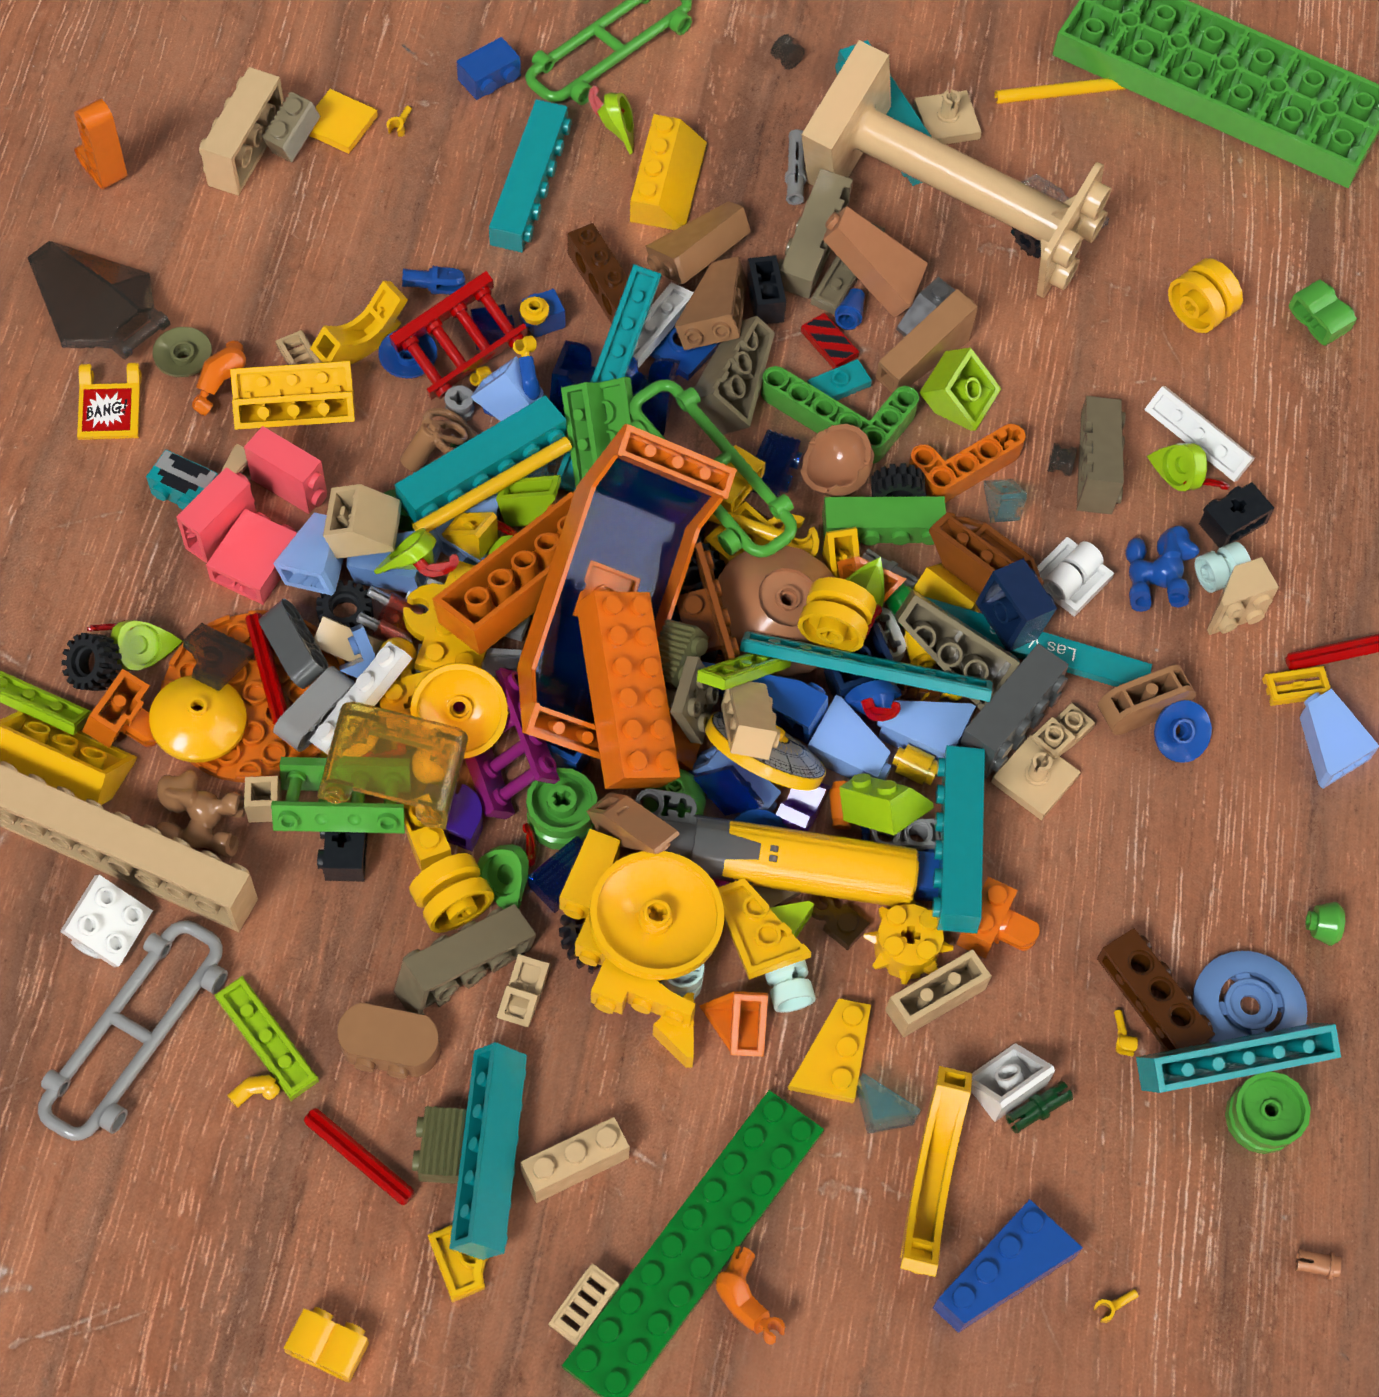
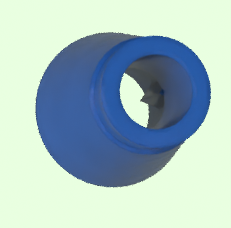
M851 289L835 310L836 323L845 330L855 329L862 322L865 293L861 289Z

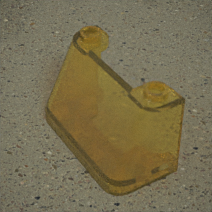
M347 702L340 709L317 798L333 804H339L348 801L351 798L352 792L355 791L417 807L416 817L423 825L446 830L467 748L468 736L462 729L455 726L359 702Z

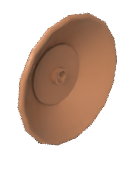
M789 546L783 547L773 555L761 558L752 556L744 551L727 563L718 580L723 595L721 597L722 608H727L731 621L730 630L732 636L729 637L735 636L740 652L738 656L748 653L740 651L741 640L746 631L816 645L801 634L797 625L803 606L806 605L812 583L819 578L835 577L826 564L802 549ZM781 598L788 599L790 605H785ZM791 661V667L772 674L790 676L808 673L818 667Z

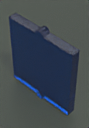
M733 765L697 773L693 778L707 794L706 797L711 799L725 816L761 808L764 805L763 800L751 787V783L746 781Z

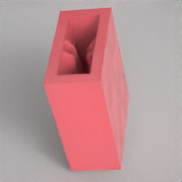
M262 426L244 446L251 480L310 514L316 506L319 507L323 504L327 496L322 461Z
M226 467L176 516L185 549L206 564L243 510L247 509L253 513L256 512L255 500L250 488L251 483L247 477L239 472L234 473Z
M244 509L206 564L210 580L264 605L281 579L273 563L297 532L289 525H279L271 521L260 512L253 513Z

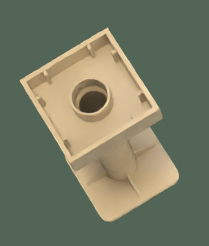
M859 40L801 134L807 183L814 186L821 169L849 177L861 155L865 153L1039 240L1041 260L1037 295L1044 298L1052 285L1065 290L1079 265L1080 259L1075 256L1083 239L1092 243L1101 230L1107 216V211L1103 210L1107 203L1112 188L1101 183L1104 165L1096 162L1077 195L1062 203L887 116L886 114L891 107L889 54Z

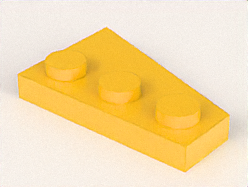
M745 878L718 887L724 906V920L748 979L811 958V951L804 943H800L792 934V930L787 924L780 921L770 910L767 902Z
M838 998L790 1082L788 1090L854 1103L871 1009L870 1004Z

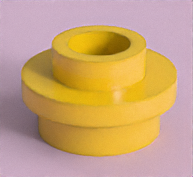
M529 297L520 305L521 317L528 324L539 325L548 317L549 305L540 297Z

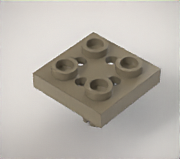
M687 656L678 688H666L668 705L671 708V714L690 743L703 744L705 727L711 717L713 706L718 702L719 689L697 681L698 670L705 668L699 657Z

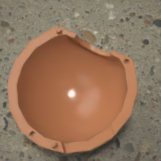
M849 424L833 425L812 438L803 457L802 469H800L804 482L812 490L830 497H842L855 492L866 483L871 475L874 453L868 436L859 427Z

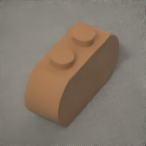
M1171 665L1113 688L1100 699L1098 708L1114 735H1122L1156 722L1162 710L1181 700L1193 701L1196 697V692L1179 665Z
M361 1002L350 1007L342 1015L338 1024L337 1036L341 1051L345 1059L350 1064H354V1067L358 1070L373 1072L374 1069L387 1071V1074L392 1077L406 1079L407 1076L419 1077L426 1074L434 1067L439 1058L440 1042L438 1031L434 1022L426 1015Z

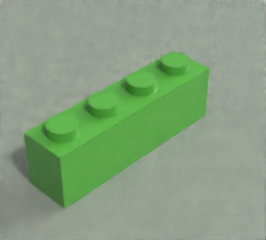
M945 496L825 497L822 509L824 540L825 534L828 531L856 527L858 543L865 545H875L877 543H893L895 545L923 543L925 545H934L929 529L946 514Z

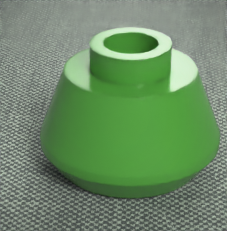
M1338 902L1316 905L1313 911H1308L1306 915V930H1310L1313 938L1328 946H1333L1341 940L1344 933V908Z

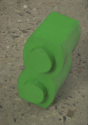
M1320 279L1294 294L1288 306L1296 319L1306 325L1310 333L1324 346L1351 331L1357 320L1353 309L1339 300L1335 290Z

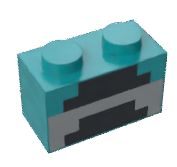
M165 449L146 478L150 492L154 497L161 501L168 500L173 502L183 510L218 476V473Z

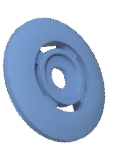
M1235 951L1215 958L1199 974L1193 988V1006L1200 1015H1205L1213 1026L1215 1036L1210 1043L1266 1032L1265 1028L1275 1019L1277 1011L1281 1012L1282 1015L1280 1022L1274 1030L1306 1025L1307 1002L1299 982L1284 965L1261 953ZM1231 979L1235 983L1227 990L1223 1002H1219L1222 986ZM1244 997L1254 998L1259 1004V1012L1254 1015L1245 1013L1240 1005L1241 999Z

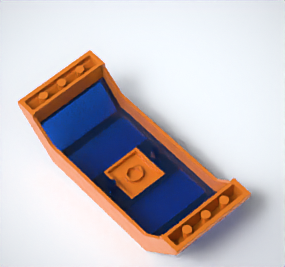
M629 424L622 426L576 487L517 665L522 733L600 759L576 603L593 591L650 592L657 637H659L662 626L665 625V620L672 619L700 530L724 499H728L737 469Z

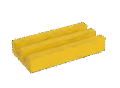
M1324 666L1265 674L1262 678L1263 683L1267 685L1266 693L1270 695V706L1304 702L1317 692L1322 695L1331 689ZM1313 677L1320 678V680L1293 682V684L1275 686V683Z

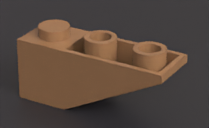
M610 792L586 811L597 831L619 839L621 847L658 854L668 849L671 845L670 842L680 835L678 830L627 795Z

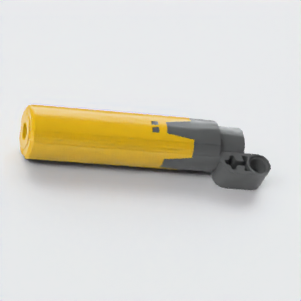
M645 789L636 797L635 801L639 804L644 798H653L658 804V809L653 814L678 830L680 835L670 842V847L665 851L679 854L695 862L711 879L735 882L745 878L750 885L891 907L912 904L919 872V853L916 848L696 814L697 805L695 800L690 795L684 793ZM664 800H669L667 807L677 808L679 803H683L684 808L690 811V813H685L683 818L678 817V811L670 809L667 810L666 816L661 815L664 808Z

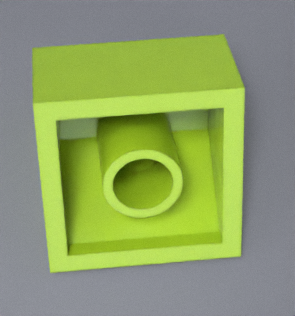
M972 348L945 351L919 393L935 414L970 431H976L1001 388Z
M865 773L854 775L851 780L839 787L843 820L845 822L890 835H896L934 808L932 801L911 787L896 784L892 780L874 778Z

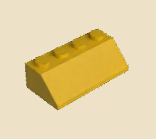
M653 114L630 200V222L676 230L687 224L707 142L681 119Z
M20 711L0 719V762L4 761L13 765L19 773L26 776L29 774L37 775L46 782V785L57 789L58 786L70 790L76 798L83 801L91 799L100 805L110 801L136 762L137 756L114 746L108 748L84 732L78 731L75 735H71Z

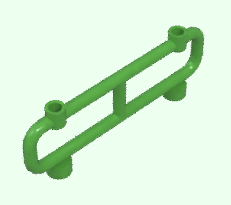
M625 0L549 54H546L543 50L537 51L532 58L533 65L527 70L525 75L527 85L537 95L549 102H562L571 97L579 105L586 104L589 101V90L592 87L589 83L668 27L678 35L686 33L692 24V18L687 14L691 10L692 0H680L682 4L624 45L604 28L640 3L647 4L650 1ZM594 35L615 51L559 91L549 90L536 79V76L541 72H550L557 61Z
M668 379L658 380L639 391L632 398L629 411L634 421L629 425L665 439L642 412L641 406L660 392H670L676 398L679 407L684 412L687 411L721 450L722 454L713 460L725 465L731 462L765 501L772 515L776 519H780L785 525V530L782 534L765 545H757L720 504L713 514L726 528V530L717 535L718 541L726 553L733 555L743 548L752 556L758 558L768 557L788 545L795 538L797 522L790 513L794 509L792 501L785 494L777 498L699 408L697 404L701 402V399L693 387L684 390L674 381ZM694 491L700 498L702 494Z

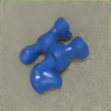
M1173 526L1160 535L1157 541L1159 557L1154 562L1144 560L1147 546L1143 539L1137 537L1128 542L1125 556L1130 562L1129 577L1132 581V586L1129 592V601L1133 610L1143 612L1150 609L1151 594L1149 585L1151 584L1167 588L1171 606L1179 608L1188 605L1190 588L1187 581L1182 579L1184 573L1183 561L1197 557L1200 548L1190 540L1189 532L1185 527Z

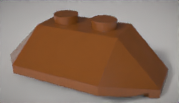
M947 512L929 529L944 568L978 594L982 592L993 571L1023 558L1028 566L1035 571L1041 585L1043 586L1044 584L1033 557L983 521L968 517H958L954 513Z

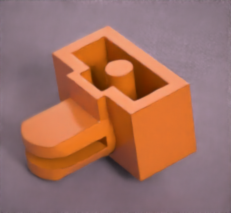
M122 669L89 715L82 732L108 748L112 746L121 732L145 747L155 746L157 743L152 736L149 724L150 712L142 708L144 704L143 699L150 685Z
M988 876L982 888V916L977 934L961 932L956 945L968 951L973 949L977 955L985 959L993 943L999 944L1000 941L1021 951H1027L1034 946L1040 932L1039 924L1010 909L1018 890Z

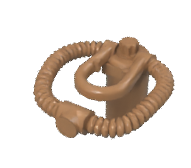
M441 407L431 408L424 413L422 425L401 455L400 461L405 468L416 472L424 466L436 447L441 452L447 454L455 448L448 446L446 443L462 445L479 434H476L468 423L452 410ZM442 416L453 421L433 420L432 418ZM440 428H452L461 435V438L455 437L454 434H451V436L443 435Z

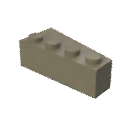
M824 169L820 170L806 202L802 217L798 219L794 237L789 239L786 246V257L784 260L780 259L778 263L784 291L810 299L832 250L823 240L827 230L825 223L832 213H839L846 206L849 207L853 179Z
M1086 396L1080 420L1077 511L1112 515L1116 503H1121L1124 483L1123 449L1125 443L1122 429L1124 428L1126 413L1122 412L1120 399Z
M515 904L505 909L499 907L493 910L485 919L477 923L471 921L465 924L459 932L450 937L443 935L436 939L430 947L422 951L415 949L403 958L394 993L407 1012L425 1015L423 1012L425 1008L435 1002L438 1007H441L451 1000L450 996L462 985L469 989L479 983L489 968L495 973L516 960L518 954L524 955L530 951L536 933Z

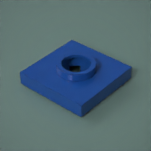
M674 326L650 356L689 381L715 353L720 343L684 350L683 347L674 343L678 335Z

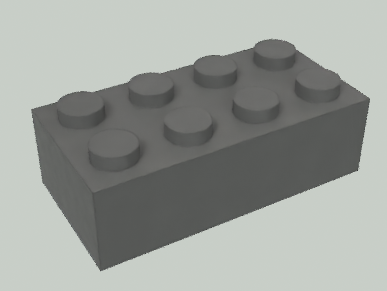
M1039 643L964 730L959 747L985 749V779L993 770L998 772L1008 760L1006 755L1011 749L1016 751L1026 739L1025 733L1028 728L1035 729L1045 715L1042 712L1047 706L1052 708L1058 702L1062 695L1061 690L1068 680L1065 674L1069 664Z

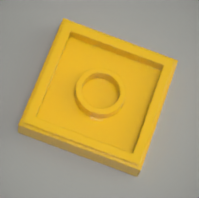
M329 89L315 107L321 117L309 136L350 154L378 117V112L368 105Z

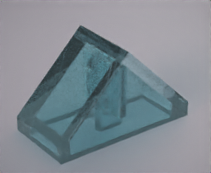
M1013 479L984 481L990 523L1020 521L1027 493Z
M864 1073L861 1075L857 1085V1094L867 1134L915 1124L921 1109Z

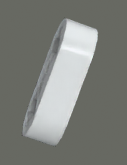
M882 607V613L878 618L881 622H886L885 631H883L879 623L878 626L886 644L889 639L893 648L897 647L896 653H893L891 649L889 650L894 661L900 662L904 657L906 649L905 639L894 615L889 609Z

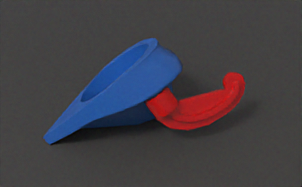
M873 680L853 688L845 696L844 700L854 711L865 714L873 721L884 722L895 718L899 714L900 703L893 701L900 697L902 692L894 682Z

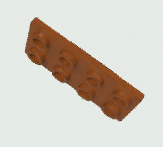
M698 542L695 543L696 564L704 589L679 595L676 603L681 623L697 626L709 637L706 653L721 649L724 660H732L740 655L735 636L729 637L732 636L730 630L731 621L727 608H722V590L718 578L715 579L714 564L710 550L704 551L702 543Z

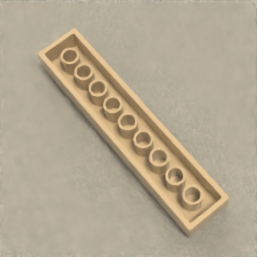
M4 761L0 762V827L240 932L258 900L251 876L245 867L237 863L228 865L220 861V858L210 851L203 850L199 852L194 850L186 841L180 838L173 837V839L162 836V833L151 825L145 824L143 827L133 823L130 817L121 812L112 814L104 810L103 806L94 800L86 799V801L78 799L70 790L58 786L57 789L46 785V782L37 775L29 774L26 776L19 773L13 765Z

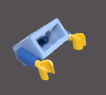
M524 336L523 339H518L513 343L514 351L517 354H521V358L515 356L493 373L489 367L483 366L477 368L476 373L471 374V384L478 386L471 398L482 407L485 414L502 421L544 395L536 375L534 359L530 356V353L535 351L537 346L533 336Z

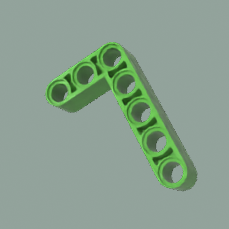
M772 366L764 371L761 386V396L765 402L817 434L833 425L849 424L859 427L868 436L870 444L875 445L872 446L874 453L873 464L879 462L914 420L919 402V394L914 388L909 386L898 387L869 421L779 366Z

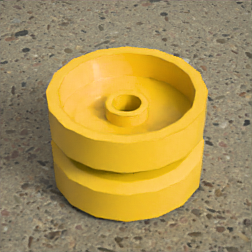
M1204 258L1188 272L1172 281L1168 289L1169 302L1174 313L1183 324L1198 333H1208L1224 319L1239 310L1243 302L1242 290L1234 274L1223 263L1212 258Z
M835 577L819 578L810 587L806 605L803 606L797 626L805 638L818 646L855 652L863 647L869 628L868 625L871 624L877 603L874 596L854 582Z
M458 853L445 857L424 869L409 886V892L417 907L424 909L423 918L431 931L442 933L457 929L477 918L493 902L494 892L487 880L479 877L481 875L480 868L472 855Z

